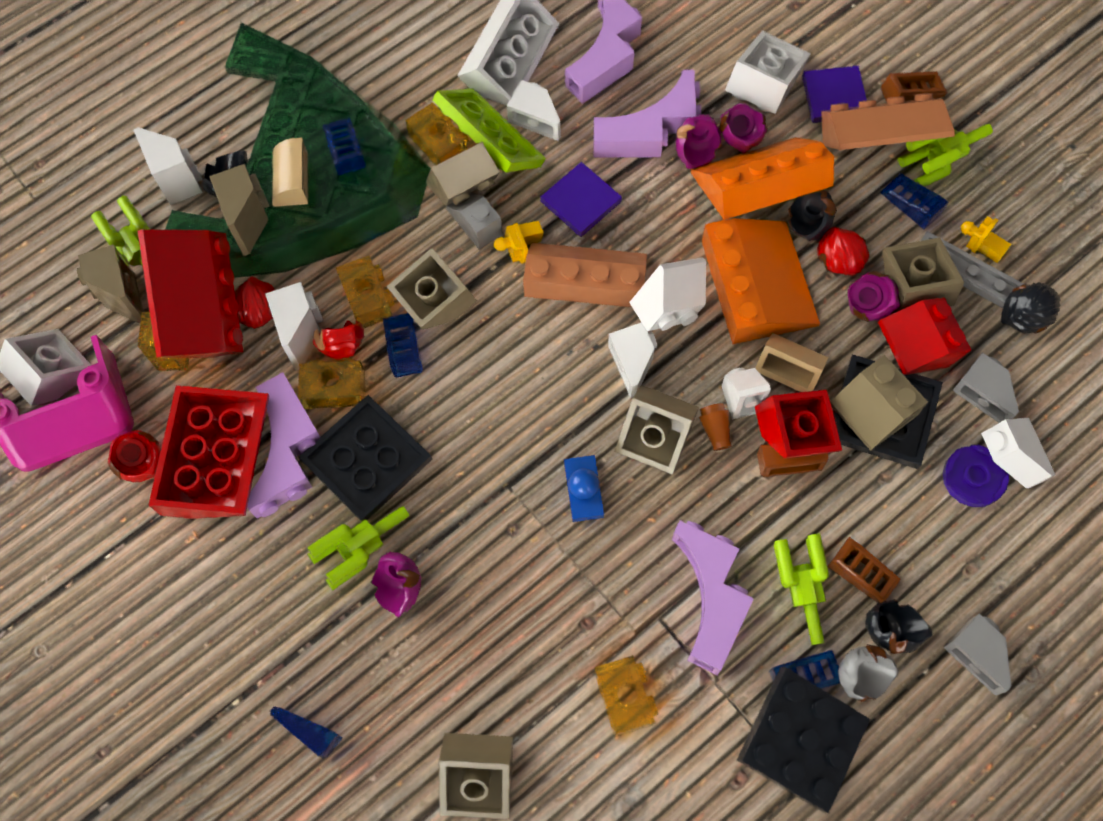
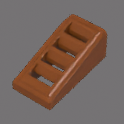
M937 71L890 73L881 86L886 102L887 98L905 97V101L915 100V95L933 93V98L945 97L947 94Z
M760 445L757 452L760 474L763 477L822 471L829 460L828 453L784 459L771 445Z
M848 537L827 566L877 603L887 600L901 580L851 537ZM851 554L855 558L848 566L844 561ZM861 561L866 566L858 575L854 570ZM872 569L876 572V575L868 583L864 579ZM883 577L888 581L879 593L875 587Z

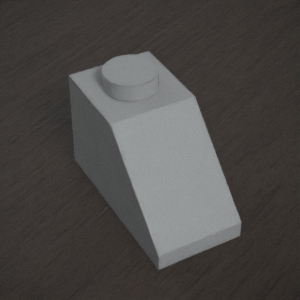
M471 192L469 193V199L456 206L452 202L446 206V209L480 250L503 235L501 217L484 196Z
M983 352L952 390L998 423L1005 419H1013L1019 412L1009 370L1004 368L997 359L988 357Z
M978 614L968 620L944 648L997 696L1011 688L1006 637L999 632L1000 628L993 620Z

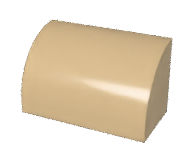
M302 137L284 140L273 149V207L308 204V152Z
M772 333L755 369L760 374L797 391L808 392L814 390L828 357Z

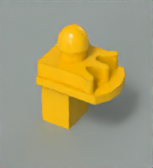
M987 216L979 227L975 226V223L971 221L963 222L961 224L962 233L971 237L966 247L972 250L971 252L974 254L978 251L998 264L1011 246V243L991 232L999 220L996 218L993 220Z
M539 220L520 225L515 223L506 226L504 238L502 236L494 241V248L498 251L508 249L512 262L520 261V263H526L527 245L531 244V242H541L544 232Z

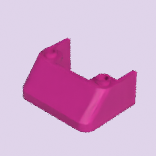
M97 335L90 336L98 363L84 368L79 373L77 385L80 393L21 415L18 407L11 400L4 399L3 394L0 393V446L10 463L24 472L34 471L111 442L115 437L132 430L134 419L115 356Z

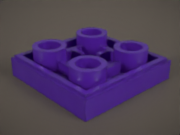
M859 66L803 72L802 79L812 123H821V111L831 110L832 104L848 103V108L859 107V101L867 100Z
M580 162L540 196L542 204L578 236L582 237L622 202V196L584 163Z

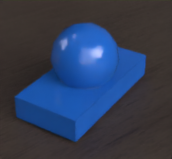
M595 455L564 459L572 521L604 518Z

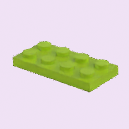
M473 88L436 91L432 100L441 108V112L445 116L450 117L459 126V130L468 135L476 144L483 142L490 157L496 162L495 164L500 170L507 173L540 168L546 158Z

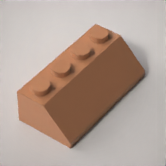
M933 93L915 95V100L905 101V97L887 98V103L876 104V100L859 101V107L848 108V103L832 104L831 110L821 111L823 144L837 150L955 137V130L944 100L933 98Z
M531 242L526 256L523 277L524 297L632 307L629 302L645 283L647 254Z

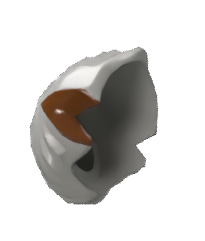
M867 644L866 647L851 649L845 655L838 669L839 681L849 698H855L862 702L867 699L875 700L885 693L891 682L897 677L898 668L892 656L887 654L884 649Z

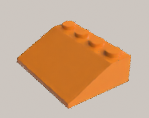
M795 137L691 169V174L723 220L834 186V155L821 141Z
M732 218L705 224L702 245L732 344L770 337L772 333L780 335L820 325L786 221Z

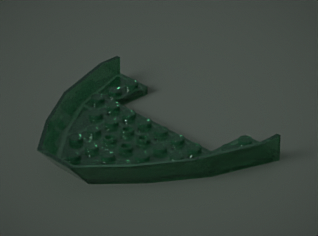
M241 22L225 64L227 73L276 82L246 167L250 175L256 174L260 186L265 193L269 207L264 209L269 220L250 254L245 256L235 241L225 219L172 210L165 230H211L226 233V238L230 245L229 258L231 269L234 273V278L284 273L356 249L418 218L427 187L426 180L431 168L397 126L348 83L316 59ZM302 137L308 152V204L273 207V149L284 140Z

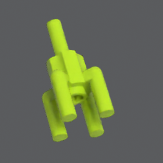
M985 124L967 134L963 131L955 130V137L906 142V147L910 152L899 157L898 163L904 168L928 157L929 161L922 165L923 171L926 174L914 179L915 187L920 190L950 175L952 172L951 163L967 156L970 153L969 145L991 135L993 128L990 124Z
M121 196L117 199V203L130 221V225L124 226L117 232L114 226L109 224L101 211L94 212L91 218L107 243L114 245L130 265H141L143 267L138 231L151 229L129 198Z
M401 506L373 526L366 519L352 529L346 524H341L308 546L309 553L307 555L315 565L335 550L339 551L345 561L326 574L328 578L326 583L333 591L367 567L369 555L383 546L380 536L408 518L409 513L404 506Z
M821 534L807 536L808 538L805 540L810 563L796 566L792 564L788 540L774 541L775 544L773 546L781 584L784 588H790L793 607L804 606L811 645L825 643L817 603L826 602L823 582L829 576Z

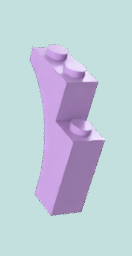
M598 0V8L603 19L600 34L592 47L579 60L565 69V87L582 104L633 70L634 50L629 43L640 36L642 17L639 11L634 7L632 8L625 0Z
M683 70L674 88L663 99L644 110L617 117H594V158L661 157L662 146H667L668 133H677L678 128L682 126L686 119L701 115V105H696V99H699L700 81H695L694 70Z
M283 372L255 387L259 393L269 394L267 413L271 428L268 460L261 477L250 492L247 506L257 519L261 516L267 517L274 514L279 509V506L289 500L295 501L302 498L307 493V490L312 488L296 457L315 445L320 435Z
M679 521L672 541L683 551L693 567L700 588L702 608L697 639L687 661L718 675L723 668L754 598L748 596V591L741 586L723 584L739 551V548L734 546L733 541L721 535L714 537L704 532L705 529L695 522L687 521L685 523Z

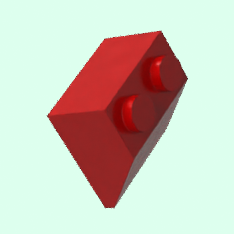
M945 297L922 300L878 322L903 375L948 368L972 350Z
M827 390L772 395L755 406L761 437L784 459L842 451Z

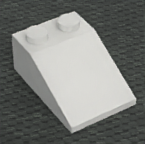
M761 31L737 60L725 91L732 93L739 100H746L757 105L764 112L776 114L811 53Z

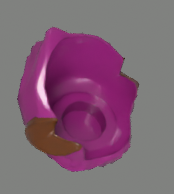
M745 103L734 105L725 111L720 118L719 130L728 145L742 153L758 146L768 132L766 116Z
M876 271L868 272L852 283L847 290L850 312L863 321L881 320L900 308L898 287L887 274Z
M388 552L381 556L371 580V584L378 587L374 596L382 608L392 612L398 618L404 612H408L412 605L416 603L421 587V575L414 561L399 552Z

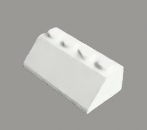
M500 0L460 70L458 77L470 89L473 88L482 97L507 106L520 81H529L560 23L538 0Z

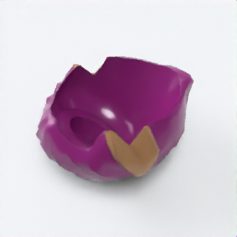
M704 114L686 119L682 126L678 128L676 151L687 169H694L709 164L715 159L716 151L722 146L721 131L714 118Z

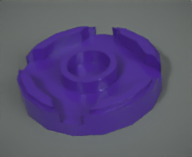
M970 445L969 447H961L955 450L946 460L942 472L944 485L949 494L959 503L970 507H986L995 503L1007 491L1009 474L993 461L989 449L981 445Z

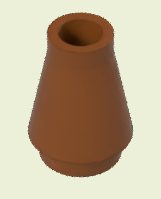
M724 403L701 408L699 420L712 444L713 451L732 447L730 441L729 410L725 409Z

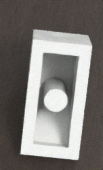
M521 80L507 104L508 122L559 141L561 137L560 119L547 89L542 88L539 84Z
M642 322L610 333L608 340L609 350L630 398L635 395L642 385L653 361L654 349L657 348L653 332H647Z
M736 368L729 371L725 375L721 386L732 420L756 414L755 406L767 399L771 391L769 383L755 368L748 370Z
M1029 418L1005 419L981 433L993 461L1025 488H1032L1055 476L1054 470Z

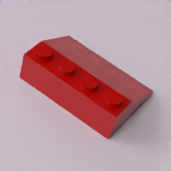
M139 230L138 237L156 358H215L244 352L242 345L243 333L240 329L238 318L239 305L235 298L233 285L234 273L231 269L229 258L230 245L226 238V233L211 230Z
M176 385L148 505L159 515L197 519L246 516L269 394Z

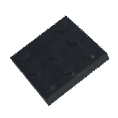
M852 354L841 391L860 372L875 361ZM918 374L904 375L928 403L917 417L872 451L869 450L837 412H834L841 445L919 469L922 465L943 382Z
M369 395L364 397L315 442V445L299 456L301 462L361 522L372 517L433 460L432 456Z
M780 667L739 753L737 761L821 812L829 814L870 722V718L787 667Z

